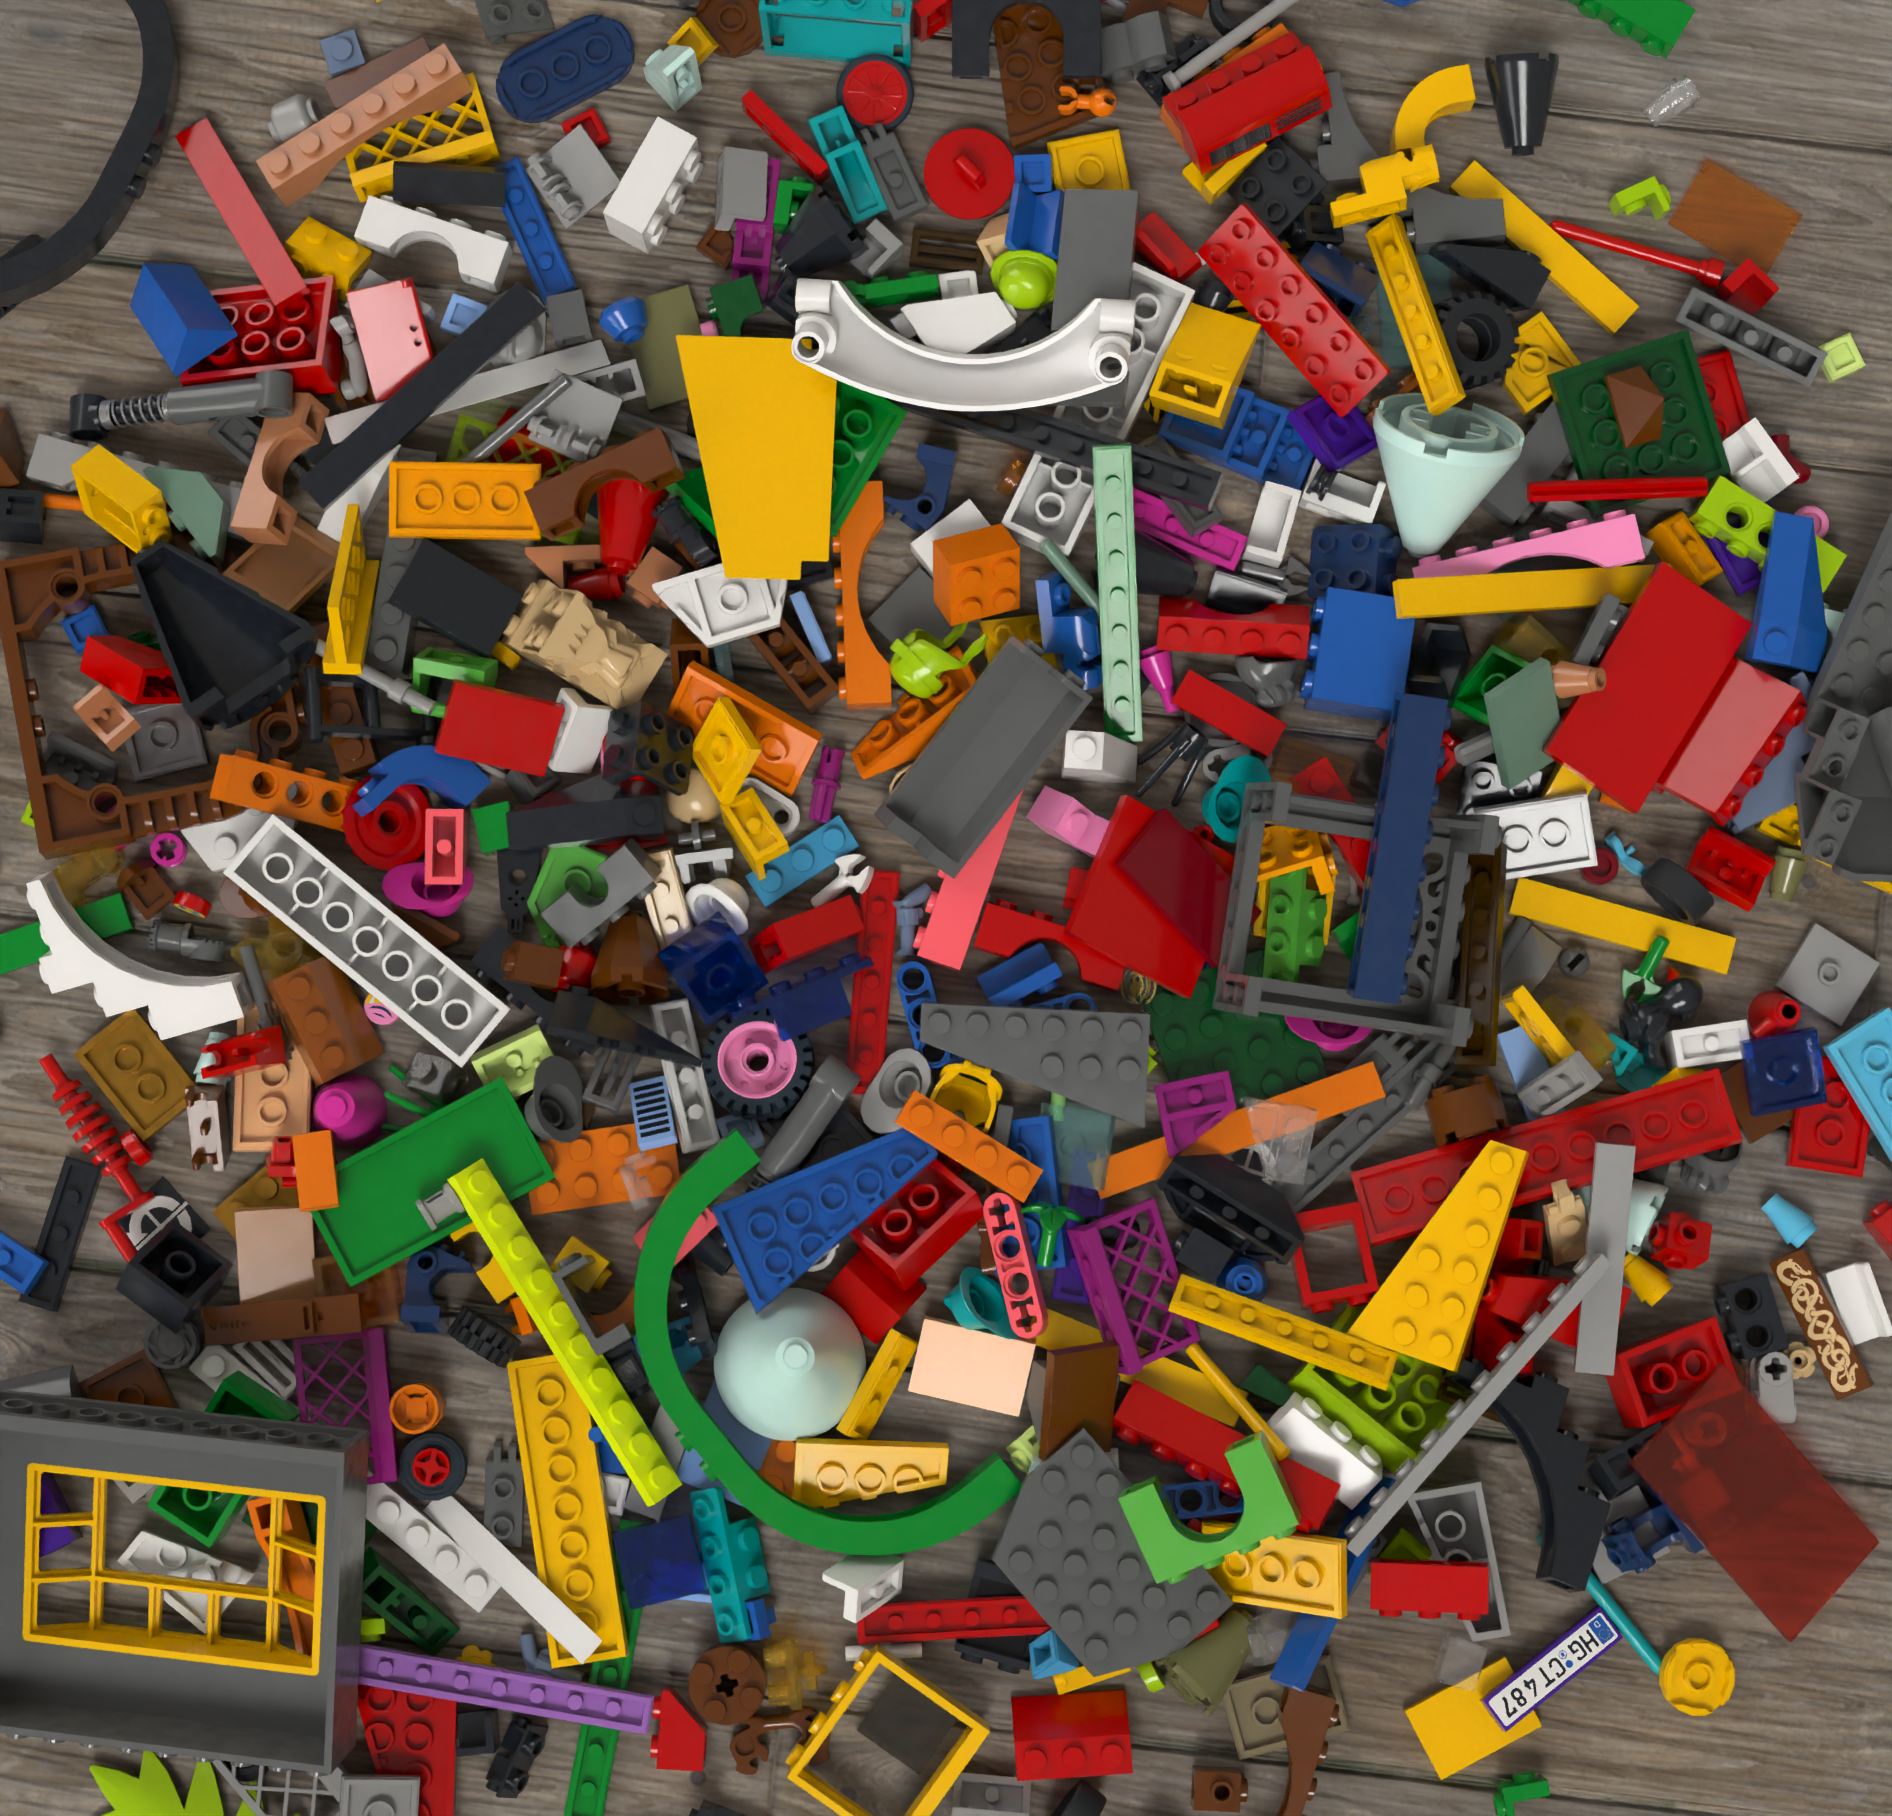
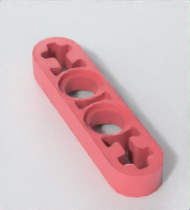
M1006 1192L994 1193L985 1200L983 1214L1010 1325L1013 1332L1019 1337H1038L1047 1329L1049 1323L1048 1314L1024 1216L1021 1214V1204L1019 1200ZM999 1200H1001L1002 1204H1008L1010 1207V1211H1007L1004 1217L995 1214V1208L1000 1206ZM1015 1224V1229L1003 1230L1001 1232L998 1230V1227ZM1010 1235L1016 1237L1020 1243L1019 1253L1013 1258L1007 1256L1002 1247L1003 1241ZM1017 1273H1023L1029 1280V1288L1022 1295L1016 1293L1012 1288L1011 1281ZM1033 1298L1034 1303L1026 1304V1307L1025 1305L1017 1307L1016 1301ZM1027 1311L1030 1316L1036 1315L1037 1323L1032 1325V1331L1029 1326H1023L1022 1319L1027 1317Z

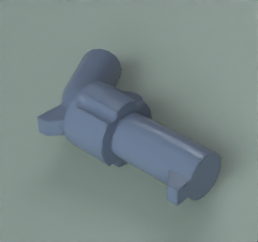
M925 883L906 895L902 901H893V905L896 907V925H900V948L896 951V955H915V948L913 947L915 925H919V919L924 914L921 908L915 907L930 898L932 892L931 888Z
M534 1634L519 1637L523 1661L526 1665L525 1672L581 1681L582 1671L567 1666L552 1669L549 1650H541L538 1656Z

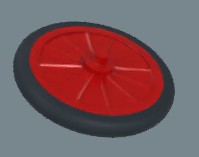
M870 54L855 59L843 70L837 83L836 99L838 106H843L849 123L858 130L867 128L870 133L876 134L873 124L881 122L885 132L899 126L906 119L912 108L914 89L908 72L899 62L885 55Z

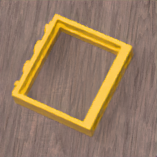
M876 1643L871 1652L865 1649L853 1665V1668L857 1671L848 1683L842 1680L830 1698L834 1703L826 1715L823 1712H819L808 1728L811 1736L803 1746L797 1743L785 1761L789 1765L787 1768V1778L840 1816H874L807 1769L806 1765L880 1663L967 1725L957 1742L904 1814V1816H930L990 1733L989 1723Z

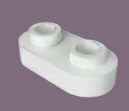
M746 778L737 795L753 787L773 820L776 813L784 811L789 815L786 823H776L783 836L793 833L800 823V813L796 804L761 781L754 778Z

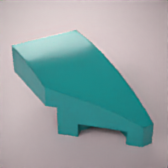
M1609 1034L1607 1041L1616 1084L1627 1092L1632 1093L1652 1087L1653 1084L1669 1073L1666 1069L1659 1071L1644 1065L1643 1055L1637 1052L1638 1049L1616 1035Z

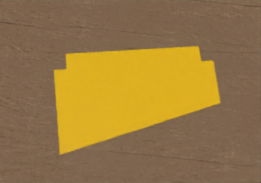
M676 335L726 578L800 580L802 561L828 562L837 380L796 360L791 350L793 339ZM801 339L806 348L812 349L811 339Z

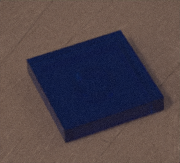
M1808 1027L1739 1041L1749 1111L1752 1116L1756 1117L1828 1102L1816 1028Z

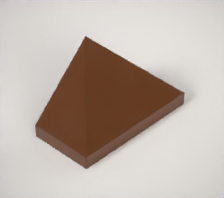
M1641 366L1604 376L1624 449L1661 438L1664 397Z
M393 903L391 904L394 914L439 951L460 945L466 938L416 909H405Z

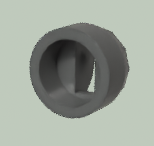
M1569 947L1562 951L1558 957V967L1568 977H1578L1589 968V956L1582 948ZM1580 954L1583 959L1570 970L1567 965Z

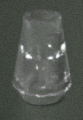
M1683 75L1679 79L1674 77L1643 110L1650 122L1657 127L1661 123L1695 108V103L1701 99V95L1688 76Z

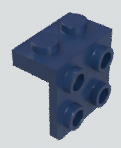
M1382 524L1326 525L1315 527L1312 533L1309 568L1311 576L1308 580V596L1316 600L1317 596H1323L1328 587L1394 597L1392 582L1398 579L1396 575L1397 559L1400 557L1402 550L1399 533Z

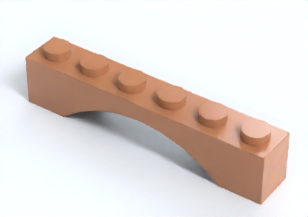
M445 43L262 156L256 160V163L273 191L284 205L288 207L317 189L339 161L370 137L408 118L443 110L472 92L473 89Z

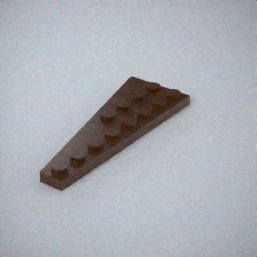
M1019 4L1004 11L995 21L993 31L1009 142L1012 150L1099 117L1093 114L1090 109H1077L1071 115H1061L1059 113V105H1068L1073 101L1070 96H1061V86H1070L1076 90L1077 94H1091L1097 88L1106 87L1101 76L1100 79H1063V34L1056 18L1045 8L1034 4Z

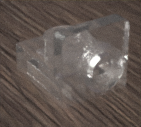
M645 1151L624 1158L625 1166L618 1169L634 1212L649 1207L647 1199L653 1197L646 1175L638 1177L636 1171L656 1164L657 1160L655 1155L646 1157Z

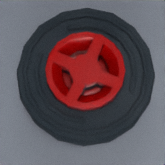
M427 1432L414 1437L404 1447L399 1458V1475L403 1485L412 1495L422 1500L438 1501L451 1496L462 1486L467 1475L468 1460L463 1447L455 1438L443 1432Z

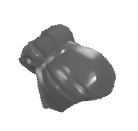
M1235 655V665L1238 674L1243 682L1254 688L1256 701L1260 706L1275 708L1291 703L1300 696L1301 691L1295 688V681L1292 679L1297 668L1298 659Z
M1742 1143L1685 1158V1164L1680 1171L1681 1180L1689 1188L1699 1193H1723L1729 1184L1728 1174L1740 1161L1743 1149Z

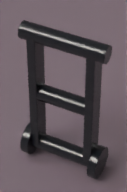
M307 666L304 668L309 742L320 743L324 741V736L416 741V746L435 745L438 735L437 717L421 714L422 730L381 728L378 690L380 688L358 676L320 673L319 666ZM412 674V679H403V680H405L406 682L412 684L413 674ZM431 676L426 697L433 701H436L435 686L442 683V677ZM321 685L363 688L365 727L323 724Z

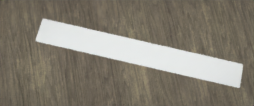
M599 339L473 376L431 416L549 383L554 369L573 376L610 365L611 363L603 343ZM386 401L325 418L332 444L342 442Z

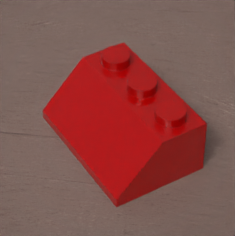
M935 1159L849 1235L876 1267L905 1292L984 1217L983 1207L977 1192Z
M1125 1689L1074 1692L1061 1695L1045 1694L1011 1697L1017 1781L1133 1773Z

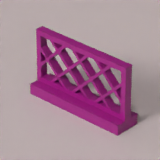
M1155 1198L1145 1199L1089 1224H1079L1067 1229L1103 1342L1113 1340L1120 1345L1118 1373L1125 1375L1135 1374L1143 1370L1142 1366L1200 1341L1194 1320L1168 1311L1170 1303L1167 1307L1154 1300L1162 1281L1171 1285L1174 1295L1180 1279ZM1146 1210L1150 1225L1144 1236L1131 1229L1136 1215ZM1125 1219L1124 1224L1119 1223V1221ZM1110 1225L1121 1230L1113 1249L1104 1245L1099 1231ZM1128 1234L1143 1241L1135 1260L1121 1254ZM1150 1245L1159 1249L1162 1257L1157 1271L1143 1265ZM1118 1259L1132 1265L1125 1285L1117 1282L1113 1274ZM1140 1270L1154 1276L1147 1296L1133 1290ZM1130 1295L1144 1301L1136 1321L1127 1317L1125 1310ZM1151 1306L1166 1312L1158 1332L1144 1325ZM1173 1316L1182 1320L1187 1334L1177 1340L1166 1336ZM1143 1330L1155 1336V1340L1150 1352L1140 1356L1136 1343ZM1163 1341H1165V1342L1168 1343V1344L1162 1346Z
M374 1328L357 1333L292 1339L298 1408L301 1411L299 1415L300 1423L314 1424L321 1417L331 1426L346 1427L357 1412H359L370 1421L369 1440L371 1439L372 1452L369 1450L368 1456L373 1459L375 1476L367 1477V1485L401 1481L396 1426L392 1422L389 1413L393 1393L386 1329ZM362 1339L363 1355L354 1366L337 1354L346 1341ZM338 1342L333 1350L324 1343ZM318 1344L329 1353L316 1371L303 1362L302 1346ZM333 1357L350 1370L336 1388L319 1375ZM363 1362L365 1376L358 1371V1368L363 1364ZM304 1369L312 1375L306 1383ZM354 1374L366 1383L367 1393L357 1405L340 1392ZM315 1379L332 1391V1394L319 1409L307 1401L306 1390ZM336 1396H339L354 1408L340 1426L323 1413ZM367 1400L369 1414L361 1409ZM308 1408L315 1413V1415L310 1419V1421L308 1416Z

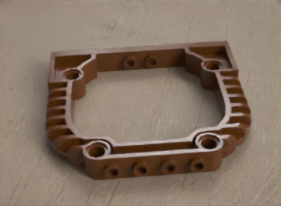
M173 534V539L169 541V544L202 560L189 544L195 539L192 534ZM124 543L105 547L101 546L81 551L79 547L0 561V633L39 853L46 860L137 842L136 838L218 823L241 815L250 809L209 798L214 779L146 794L125 796L117 786L110 783L96 785L88 792L69 783L57 773L51 775L46 773L40 737L46 736L45 724L42 715H36L34 701L40 699L39 690L35 678L30 679L23 642L39 639L47 625L61 611L68 614H77L85 610L89 606L92 593L137 584L130 560L137 553ZM225 547L224 561L217 566L210 557L204 560V562L218 568V573L222 574L238 557ZM70 584L78 586V590L73 596H61V592L66 586ZM299 679L279 700L252 718L249 726V737L252 747L251 752L258 754L257 762L269 764L270 758L284 761L285 757L295 754L300 749L303 740L301 723H306L307 719L303 701H296L294 688L300 687ZM287 727L291 729V734L286 740L277 742L272 739L274 732L278 728ZM260 773L255 776L253 781L256 792L261 788L263 782ZM105 799H117V805L112 812H100V805Z

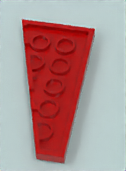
M358 1684L357 1707L359 1708L364 1725V1734L376 1774L419 1775L418 1816H455L458 1701Z

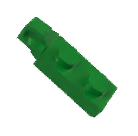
M927 271L912 272L907 274L905 279L892 280L891 277L887 276L877 277L870 280V284L866 285L857 284L853 280L843 282L854 298L863 307L865 306L866 309L935 299L938 296L939 290L937 274L928 275Z

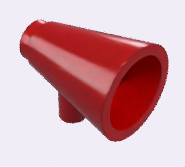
M1766 991L1759 994L1751 1002L1748 1010V1021L1752 1028L1750 1035L1758 1043L1764 1040L1779 1041L1785 1039L1797 1026L1801 1016L1800 1006L1788 995L1779 991ZM1786 1004H1789L1792 1009V1019H1787L1782 1014V1008Z

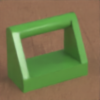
M427 647L413 658L412 689L426 696L431 676L452 680L457 679L494 688L498 674V660ZM436 702V707L429 716L443 718L446 703ZM411 706L412 712L427 715Z

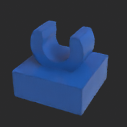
M764 1598L745 1600L752 1638L745 1641L771 1637L769 1624L777 1621L774 1606L765 1608Z

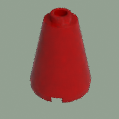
M619 479L609 482L597 490L601 562L607 566L609 572L626 575L629 574L630 570L638 568L659 520L654 519L651 514L658 505L663 507L662 502L666 503L670 493L665 488L652 493L644 485L636 481Z

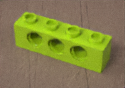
M1720 475L1710 484L1707 495L1701 498L1688 520L1696 524L1695 529L1702 535L1709 538L1716 536L1727 544L1726 548L1732 554L1740 558H1751L1759 564L1758 569L1762 572L1767 548H1764L1759 543L1758 534L1759 532H1764L1770 535L1772 520L1776 510ZM1728 512L1739 516L1741 520V527L1739 529L1733 528L1728 524L1726 519ZM1815 535L1823 594L1847 555Z

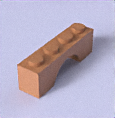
M293 392V414L291 416L264 419L230 525L233 530L250 543L288 544L298 511L289 505L284 498L283 479L289 465L301 452L320 443L326 424L324 419L328 417L330 411L310 393Z

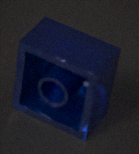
M717 911L657 953L707 1026L769 983L720 911Z
M691 1512L619 1529L612 1534L630 1610L707 1590L708 1583Z

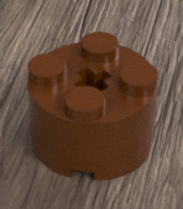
M1490 1075L1473 1078L1468 1081V1085L1458 1090L1454 1089V1085L1434 1089L1431 1091L1432 1094L1427 1096L1428 1101L1424 1103L1437 1148L1444 1146L1447 1142L1446 1139H1448L1449 1144L1488 1134L1490 1133L1489 1129L1498 1126L1499 1130L1510 1127L1498 1083L1492 1082Z
M733 1642L717 1643L705 1650L692 1668L688 1683L692 1704L711 1723L732 1725L743 1722L757 1711L763 1701L768 1683L767 1670L761 1657L749 1647ZM724 1674H727L729 1679H737L738 1681L731 1692L728 1691L727 1687L721 1688L719 1685Z

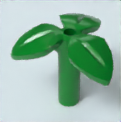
M1040 1202L1021 1208V1214L1026 1212L1039 1213L1043 1232L1037 1264L1044 1267L1052 1266L1058 1230L1064 1225L1066 1219L1077 1221L1082 1225L1086 1224V1220L1079 1213L1063 1205L1053 1207L1051 1203Z

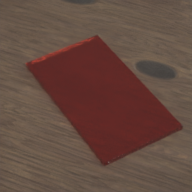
M1719 1363L1709 1376L1629 1462L1789 1642H1792L1879 1543L1876 1537L1722 1363Z

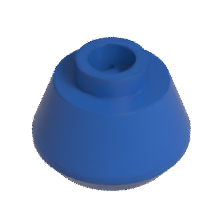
M635 296L618 300L602 311L599 325L615 341H624L625 344L634 343L645 335L643 330L648 326L646 304L642 299Z
M1238 1257L1226 1263L1217 1278L1216 1285L1219 1288L1261 1302L1267 1293L1268 1278L1264 1268L1258 1262L1245 1257ZM1247 1276L1249 1280L1243 1279L1242 1277ZM1239 1287L1245 1288V1291L1240 1290Z

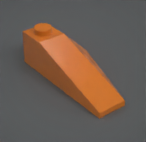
M956 645L947 652L958 659H961L964 655V651L959 645ZM971 661L964 668L943 671L939 681L944 686L929 698H919L913 694L911 696L906 693L903 694L897 701L900 707L889 720L879 721L850 754L860 776L864 780L916 759L979 678L980 674Z

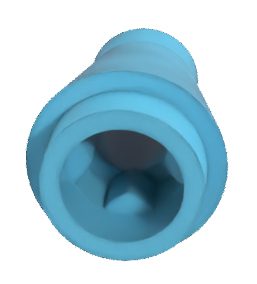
M1777 1193L1761 1208L1787 1245L1792 1243L1797 1249L1819 1228L1812 1222L1814 1217L1789 1203Z

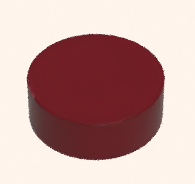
M1597 847L1598 865L1579 868V871L1587 883L1601 886L1609 883L1616 877L1619 863L1612 851L1607 848Z

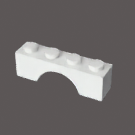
M381 195L380 199L368 196L354 235L358 244L371 251L395 258L407 246L417 242L433 241L443 244L457 256L459 274L463 282L499 293L513 254L509 242H506V237L490 230H486L484 234L471 230V225L458 219L452 218L450 222L436 218L437 214L426 208L416 207L414 211L402 207V202L393 201V197Z

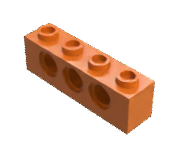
M239 749L235 750L234 755L220 754L209 798L345 833L340 828L343 824V814L341 811L347 801L345 797L354 789L353 785L359 783V781L339 776L337 783L325 780L326 772L304 767L303 774L291 771L292 763L270 758L269 764L257 762L258 754ZM260 773L263 782L261 788L256 792L253 781L255 776ZM294 782L297 792L295 797L290 800L288 788ZM328 791L330 795V804L326 809H324L322 805V798L324 794Z

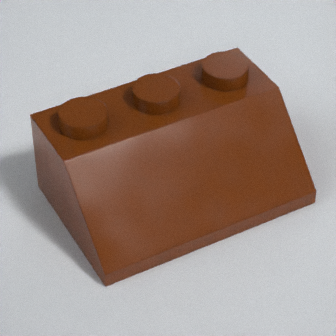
M325 956L266 984L316 1086L385 1053L346 973Z

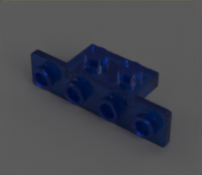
M859 952L846 955L838 959L839 966L826 970L824 966H820L803 973L805 979L791 984L790 980H784L768 987L770 993L756 998L755 994H749L734 1000L735 1007L726 1010L728 1017L736 1020L768 1007L779 1038L784 1042L853 1014L840 978L874 965L873 960L869 956L861 957Z

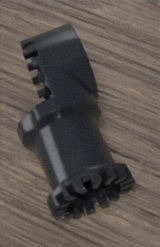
M677 495L666 501L668 504L662 502L663 507L658 505L653 510L651 515L654 519L660 520L670 536L668 539L669 543L674 546L683 542L686 551H689L688 555H694L692 560H698L696 564L704 567L720 555L719 545L714 537L706 529L699 527L697 522L690 520L681 506L682 499L680 496Z

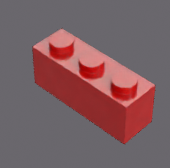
M1373 1557L1371 1561L1370 1609L1379 1610V1615L1386 1617L1402 1616V1611H1418V1617L1426 1619L1441 1618V1613H1457V1619L1480 1620L1481 1614L1488 1615L1490 1562Z

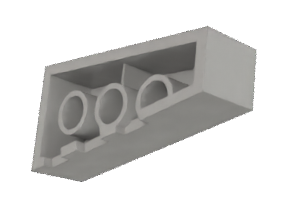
M1477 1478L1417 1489L1407 1501L1435 1560L1490 1562L1488 1615L1481 1614V1619L1476 1621L1463 1620L1472 1642L1511 1636L1481 1479Z

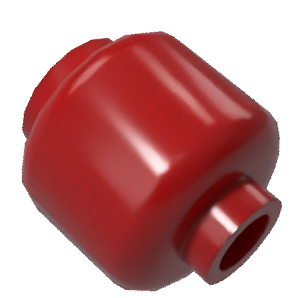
M580 941L571 948L567 945H561L558 949L564 950V957L558 987L551 990L558 994L559 990L568 992L569 985L591 989V974L597 957L594 955L595 949L588 944L584 946Z

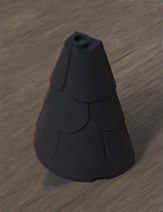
M163 540L158 541L152 546L142 548L130 560L148 621L155 628L165 663L171 670L184 711L199 728L212 731L214 725L220 724L224 729H228L252 719L279 700L299 679L296 672L302 662L310 664L317 648L318 632L310 626L308 621L261 597L258 592L218 573V568Z

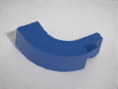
M431 745L411 746L390 754L368 770L373 778L357 791L361 798L352 807L363 817L373 811L397 787L416 784L432 790L450 809H463L491 781L470 760L435 753L434 746Z

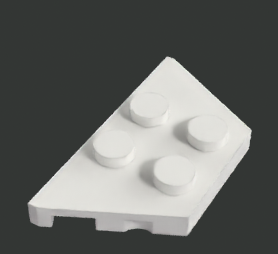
M721 563L654 583L652 587L655 594L707 648L780 627L788 580L726 578L723 564Z
M294 782L288 788L290 800L295 797L297 792ZM249 809L241 815L222 822L182 829L180 831L211 871L219 872L224 871L272 814ZM277 816L292 830L297 826L298 821Z

